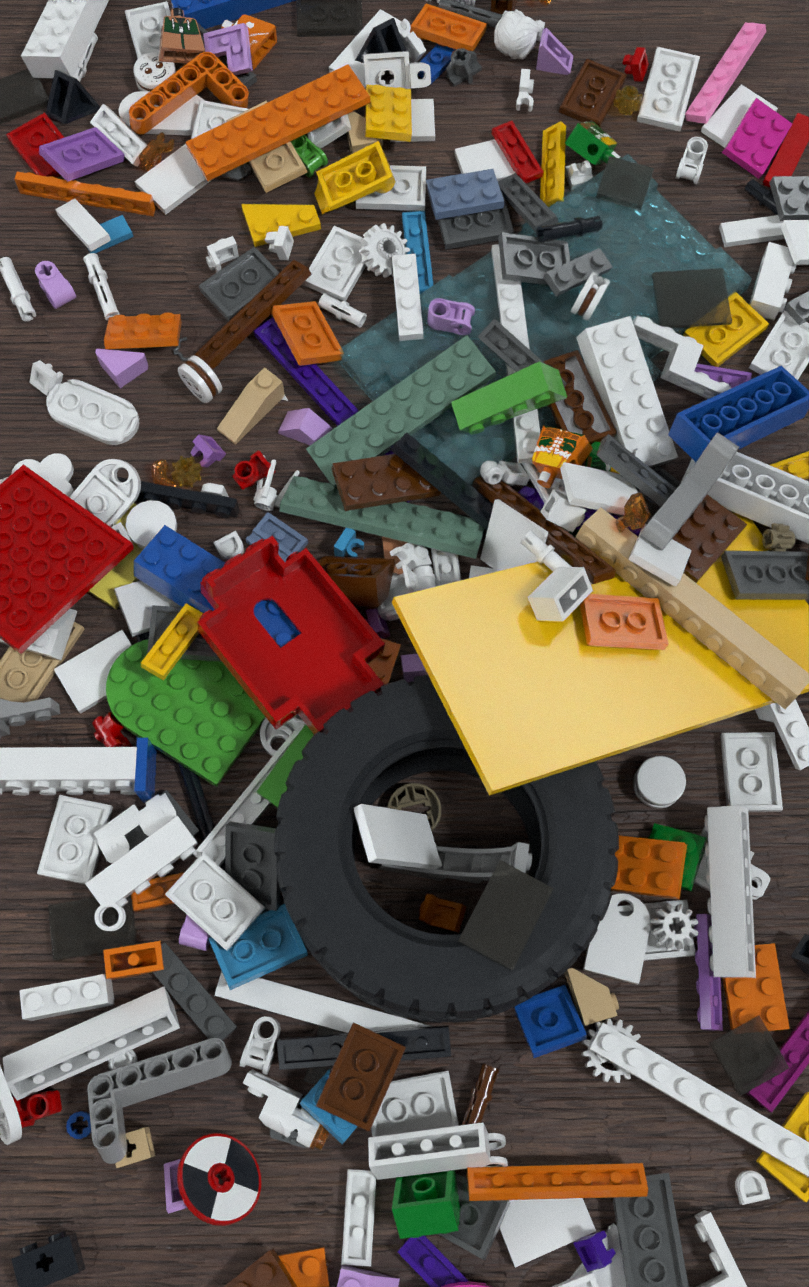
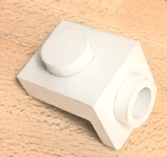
M233 236L220 239L216 243L207 246L209 256L206 257V261L210 270H215L216 273L221 270V264L239 257L237 244Z

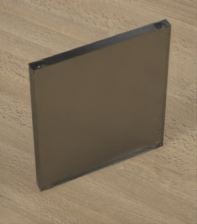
M723 268L652 273L659 326L683 328L731 325L732 318Z

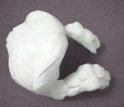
M517 9L515 11L505 10L495 28L494 42L496 49L505 56H510L511 59H525L534 48L536 41H541L545 22L541 20L534 21Z

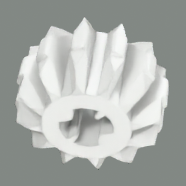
M670 903L666 904L665 911L659 908L655 911L658 918L651 919V924L658 927L651 931V935L659 934L661 938L656 943L661 945L666 941L667 951H671L674 945L678 951L684 950V944L687 946L693 945L694 942L691 937H696L699 933L691 928V926L698 924V920H689L688 917L692 914V910L689 909L683 914L682 904H677L675 909H673ZM673 921L674 925L678 924L680 927V929L676 931V934L675 930L670 931L669 925L672 924Z

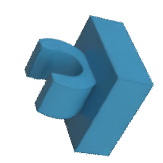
M345 528L334 545V554L340 557H346V555L348 557H358L357 553L351 549L359 547L363 550L364 542L356 539L355 530Z

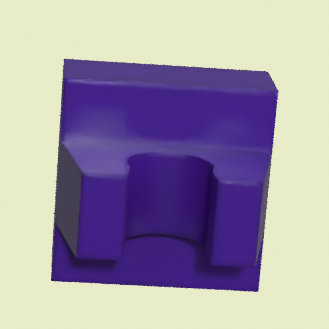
M605 1231L585 1236L573 1243L587 1272L606 1267L612 1263L611 1259L616 1254L613 1248L606 1250L602 1242L607 1237Z

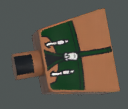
M173 8L170 11L171 16H165L163 19L159 61L188 63L200 53L205 52L197 21L194 18L184 17V11L181 8Z

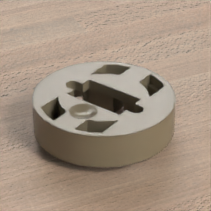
M411 783L398 788L388 803V808L396 810L425 803V807H431V810L427 811L428 821H431L430 828L432 832L439 824L441 817V803L438 796L432 789L423 784ZM415 789L424 791V795L415 793ZM405 791V796L398 802V796Z

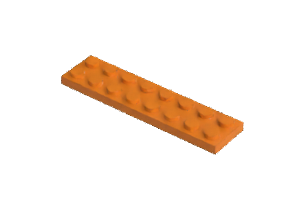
M349 64L186 141V146L206 180L209 181L371 103L370 95Z

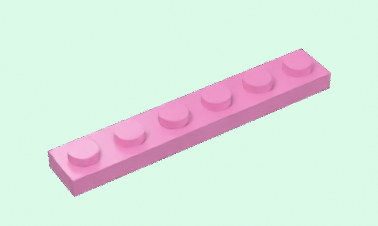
M745 22L686 111V121L707 124L765 35V24Z

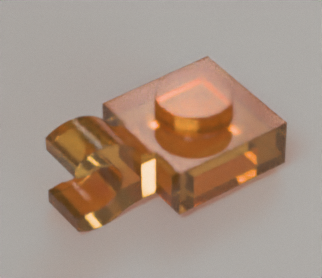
M163 132L158 134L156 140L152 139L139 154L140 169L147 173L158 165L162 159L161 153L173 150L174 139H171L168 143H163L165 140Z
M642 492L632 494L624 506L625 515L615 522L619 533L629 526L632 530L643 528L648 520L650 513Z

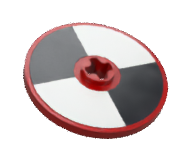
M215 1133L205 1135L194 1141L185 1150L180 1159L177 1172L179 1192L187 1208L197 1218L208 1224L226 1226L239 1222L254 1209L261 1192V1173L254 1155L241 1141L226 1134ZM218 1173L222 1174L221 1179L225 1181L221 1185L218 1183L219 1178L215 1177Z

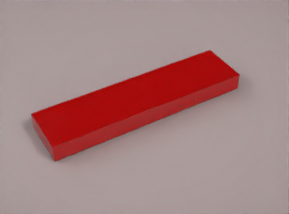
M797 113L762 185L771 188L769 182L773 176H792L809 142L808 116Z

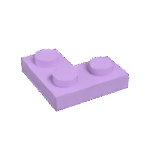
M245 23L203 34L205 52H211L216 57L227 55L228 69L234 75L253 71L248 26Z

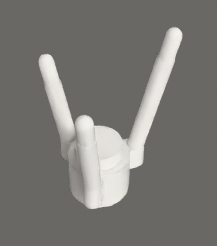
M275 459L271 461L265 485L262 487L263 478L257 481L256 493L253 499L255 501L254 505L265 511H273L274 506L280 507L282 498L293 476H298L300 473L296 470L277 496V490L270 487L276 466Z

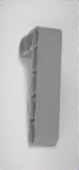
M717 432L687 477L652 517L641 535L664 550L706 497L739 449V446Z
M219 1038L207 1039L93 1077L87 1088L93 1144L102 1160L108 1164H114L121 1161L127 1153L123 1107L227 1073L231 1068L232 1060L224 1042Z

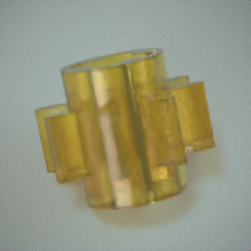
M625 85L622 91L617 90L614 106L618 107L619 113L631 115L634 110L639 111L643 94H638L637 87Z
M180 456L176 463L172 462V467L175 471L171 475L173 480L178 479L180 487L183 485L193 487L196 480H201L200 473L198 472L202 470L200 463L195 464L193 456L190 458Z

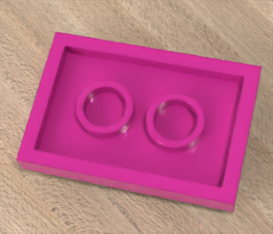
M755 98L722 153L759 179L768 167L792 123Z

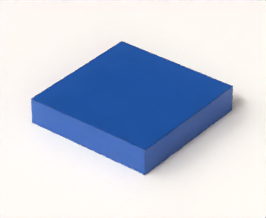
M137 738L134 792L143 803L155 796L157 751L149 738Z
M565 985L535 995L513 1007L533 1058L587 1039L586 1031Z

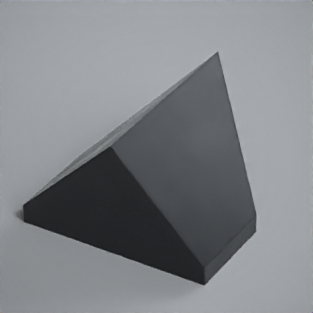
M394 18L373 27L355 61L364 63L363 54L406 51Z
M55 70L46 110L48 117L63 124H68L93 114L100 109L98 103L77 78Z

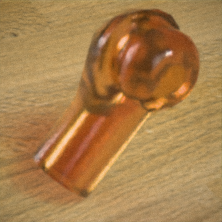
M163 459L154 461L151 466L154 484L178 488L177 483L167 478L168 463Z

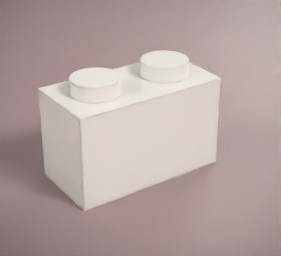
M558 567L528 596L537 620L564 621L593 589L584 567Z

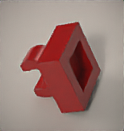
M636 47L634 56L630 54L625 55L622 63L626 65L624 71L626 74H633L634 81L643 82L649 63L645 47Z

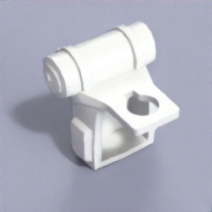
M403 564L404 574L398 575L393 573L388 598L377 608L381 618L385 621L400 619L392 604L394 597L436 587V578L432 567L419 566L411 571L407 564Z

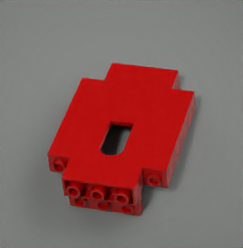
M270 536L267 539H261L251 544L245 553L230 558L224 564V567L215 569L203 577L202 582H200L201 593L215 610H208L200 616L197 622L198 632L276 730L296 715H299L313 734L317 732L322 733L325 730L323 724L340 709L348 710L351 708L350 702L370 691L375 693L381 691V686H384V683L368 664L383 653L385 643L307 548L301 552H293L284 562L278 555L279 543L273 536ZM263 600L275 602L301 633L281 648L254 615L255 606Z

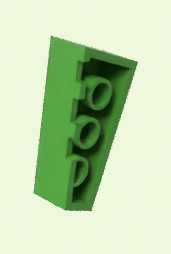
M539 361L452 401L451 404L459 429L473 435L484 431L486 427L503 423L508 419L568 397L559 370Z

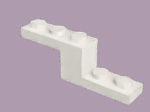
M637 316L632 321L639 339L670 352L660 378L707 399L731 389V386L725 382H717L710 379L705 373L694 372L704 346L697 343L694 338L679 335L672 328L659 326L647 317Z
M796 699L786 709L777 703L755 709L759 719L774 722L795 769L802 770L809 766V727Z
M703 1210L694 1215L698 1222L695 1224V1229L702 1242L707 1241L712 1251L709 1254V1258L716 1271L721 1270L722 1274L697 1287H747L711 1212Z

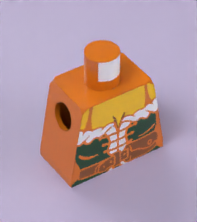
M543 426L532 457V463L541 473L537 480L538 484L545 488H551L555 478L563 479L560 468L564 462L580 466L583 464L593 449L585 435Z

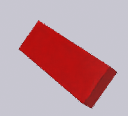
M513 121L492 128V135L512 169L526 184L543 177L542 168Z

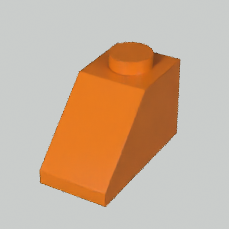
M161 941L103 950L106 979L109 980L164 970Z

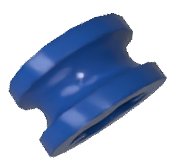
M76 1112L69 1117L66 1128L71 1137L82 1139L91 1134L90 1114L88 1112ZM79 1116L84 1117L83 1121H88V1127L83 1129V1134H78V1129H73V1123L78 1122Z

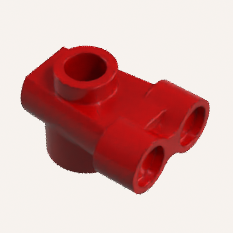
M259 450L249 456L251 458L249 461H241L235 467V473L232 477L242 490L253 486L264 477L267 478L271 464Z
M109 712L105 717L99 716L93 721L92 725L96 730L94 736L105 747H133L129 740L120 732L124 727L115 719L112 712Z
M58 1090L34 1093L18 1101L13 1095L22 1128L33 1126L35 1120L61 1112L62 1110L60 1092Z

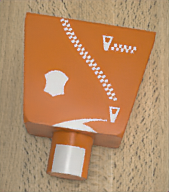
M246 14L242 15L235 24L225 20L221 29L242 23L248 26L252 69L254 70L277 43L276 26Z

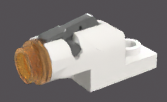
M253 1069L250 1070L243 1084L249 1086L248 1091L258 1097H263L264 1094L268 1096L259 1119L265 1126L270 1128L271 1138L302 1148L308 1147L312 1150L314 1148L322 1150L329 1132L303 1107L301 1109L297 1108L303 1094Z

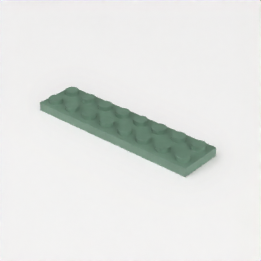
M466 335L307 447L306 450L327 480L335 488L337 485L331 469L333 463L383 456L394 447L406 432L410 436L450 409L452 401L474 392L494 378L496 371L468 335Z
M293 476L282 498L279 512L474 559L477 557L485 530L471 517L406 502L345 511L337 487L334 488V485H331V483L318 482L298 476Z

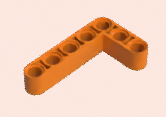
M202 52L130 107V128L136 134L147 133L206 87L223 104L241 108H248L249 92L247 87L213 53Z

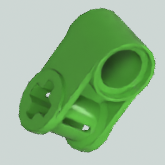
M305 135L290 141L306 167L307 173L304 175L307 177H312L314 171L328 164L325 153Z

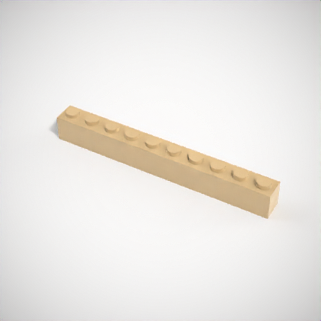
M599 508L583 523L575 537L577 540L616 570L615 573L646 598H658L662 611L782 708L786 709L809 683V673L684 573L680 582L675 587L628 560L638 536L603 508Z

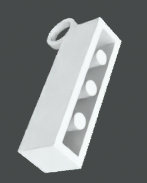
M178 816L85 883L100 904L95 912V922L100 929L104 931L120 929L126 921V912L123 908L128 903L126 898L134 892L139 895L151 886L149 881L156 875H159L160 878L165 876L174 868L172 863L179 858L184 861L196 851L194 847L198 845L197 841ZM113 907L118 911L119 919L115 925L109 927L103 922L102 916L106 909Z
M484 1123L368 1138L369 1168L376 1179L380 1180L466 1169L467 1167H507L508 1161L506 1158L499 1156L490 1157V1150L503 1148L506 1145V1139L502 1134L488 1133ZM489 1164H500L496 1166H487Z

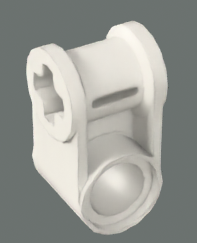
M693 137L688 141L675 179L684 178L693 181L697 185L708 148L705 139Z
M264 1016L254 1023L241 1057V1067L247 1065L262 1070V1073L265 1075L268 1074L281 1031L280 1023L275 1018ZM266 1021L271 1022L274 1026V1033L270 1038H264L260 1034V1026ZM252 1055H253V1056H256V1057H259V1058H262L263 1061H262V1060H259V1059H256V1058H253Z

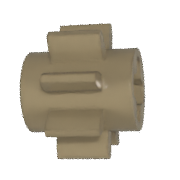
M772 523L771 529H767L764 532L762 542L768 551H786V549H791L794 546L795 534L792 530H789V525Z

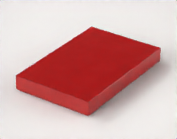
M46 113L6 134L10 143L35 175L54 176L56 178L61 176L39 154V146L64 138Z

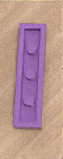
M696 914L698 924L694 925V929L699 932L698 936H696L698 950L695 953V961L699 969L696 989L700 995V1007L697 1011V1018L702 1030L723 1031L721 978L714 977V972L710 968V956L713 954V945L709 940V927L712 926V919L709 914Z

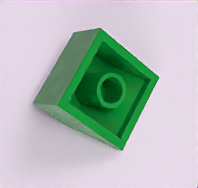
M456 1170L396 1177L392 1212L400 1239L459 1231L460 1205Z

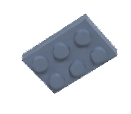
M494 169L426 180V189L436 220L504 208V199Z

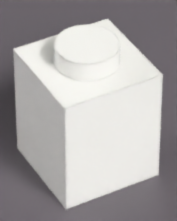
M553 489L541 513L546 520L573 532L576 526H580L583 522L586 509L570 505L566 495Z

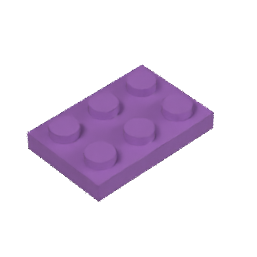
M97 127L39 146V154L67 182L124 161V153Z

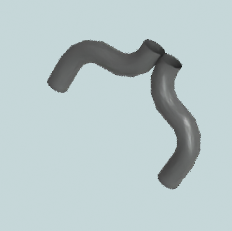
M187 337L180 338L179 345L173 349L174 355H179L183 361H187L190 357H183L182 353L178 350L180 349V343L186 341Z

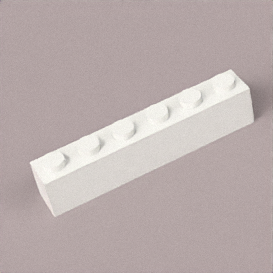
M740 805L707 807L704 824L706 831H708L709 842L706 843L705 851L709 859L710 870L707 871L706 879L711 893L707 906L712 919V926L709 927V940L713 945V954L710 956V968L714 972V977L756 978L748 809Z
M161 987L3 1057L4 1076L10 1091L18 1101L179 1029L180 1026L174 1004L165 987Z

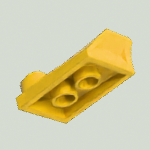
M379 141L317 171L318 184L314 194L320 211L323 214L375 191L387 193L392 190L395 185V178Z

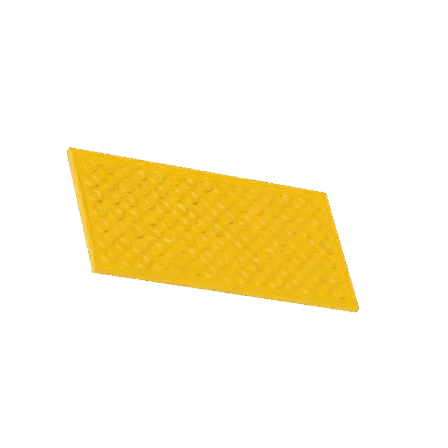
M733 513L744 521L747 526L725 551H768L763 545V536L753 520ZM720 556L696 584L809 673V605L806 600L735 599ZM529 563L396 596L392 600V604L489 796L776 703L662 610L669 643L665 650L587 646L580 605L564 621L537 620L528 596L553 573L544 563ZM615 573V578L591 585L593 591L590 594L646 598L617 573ZM809 683L800 694L809 692Z

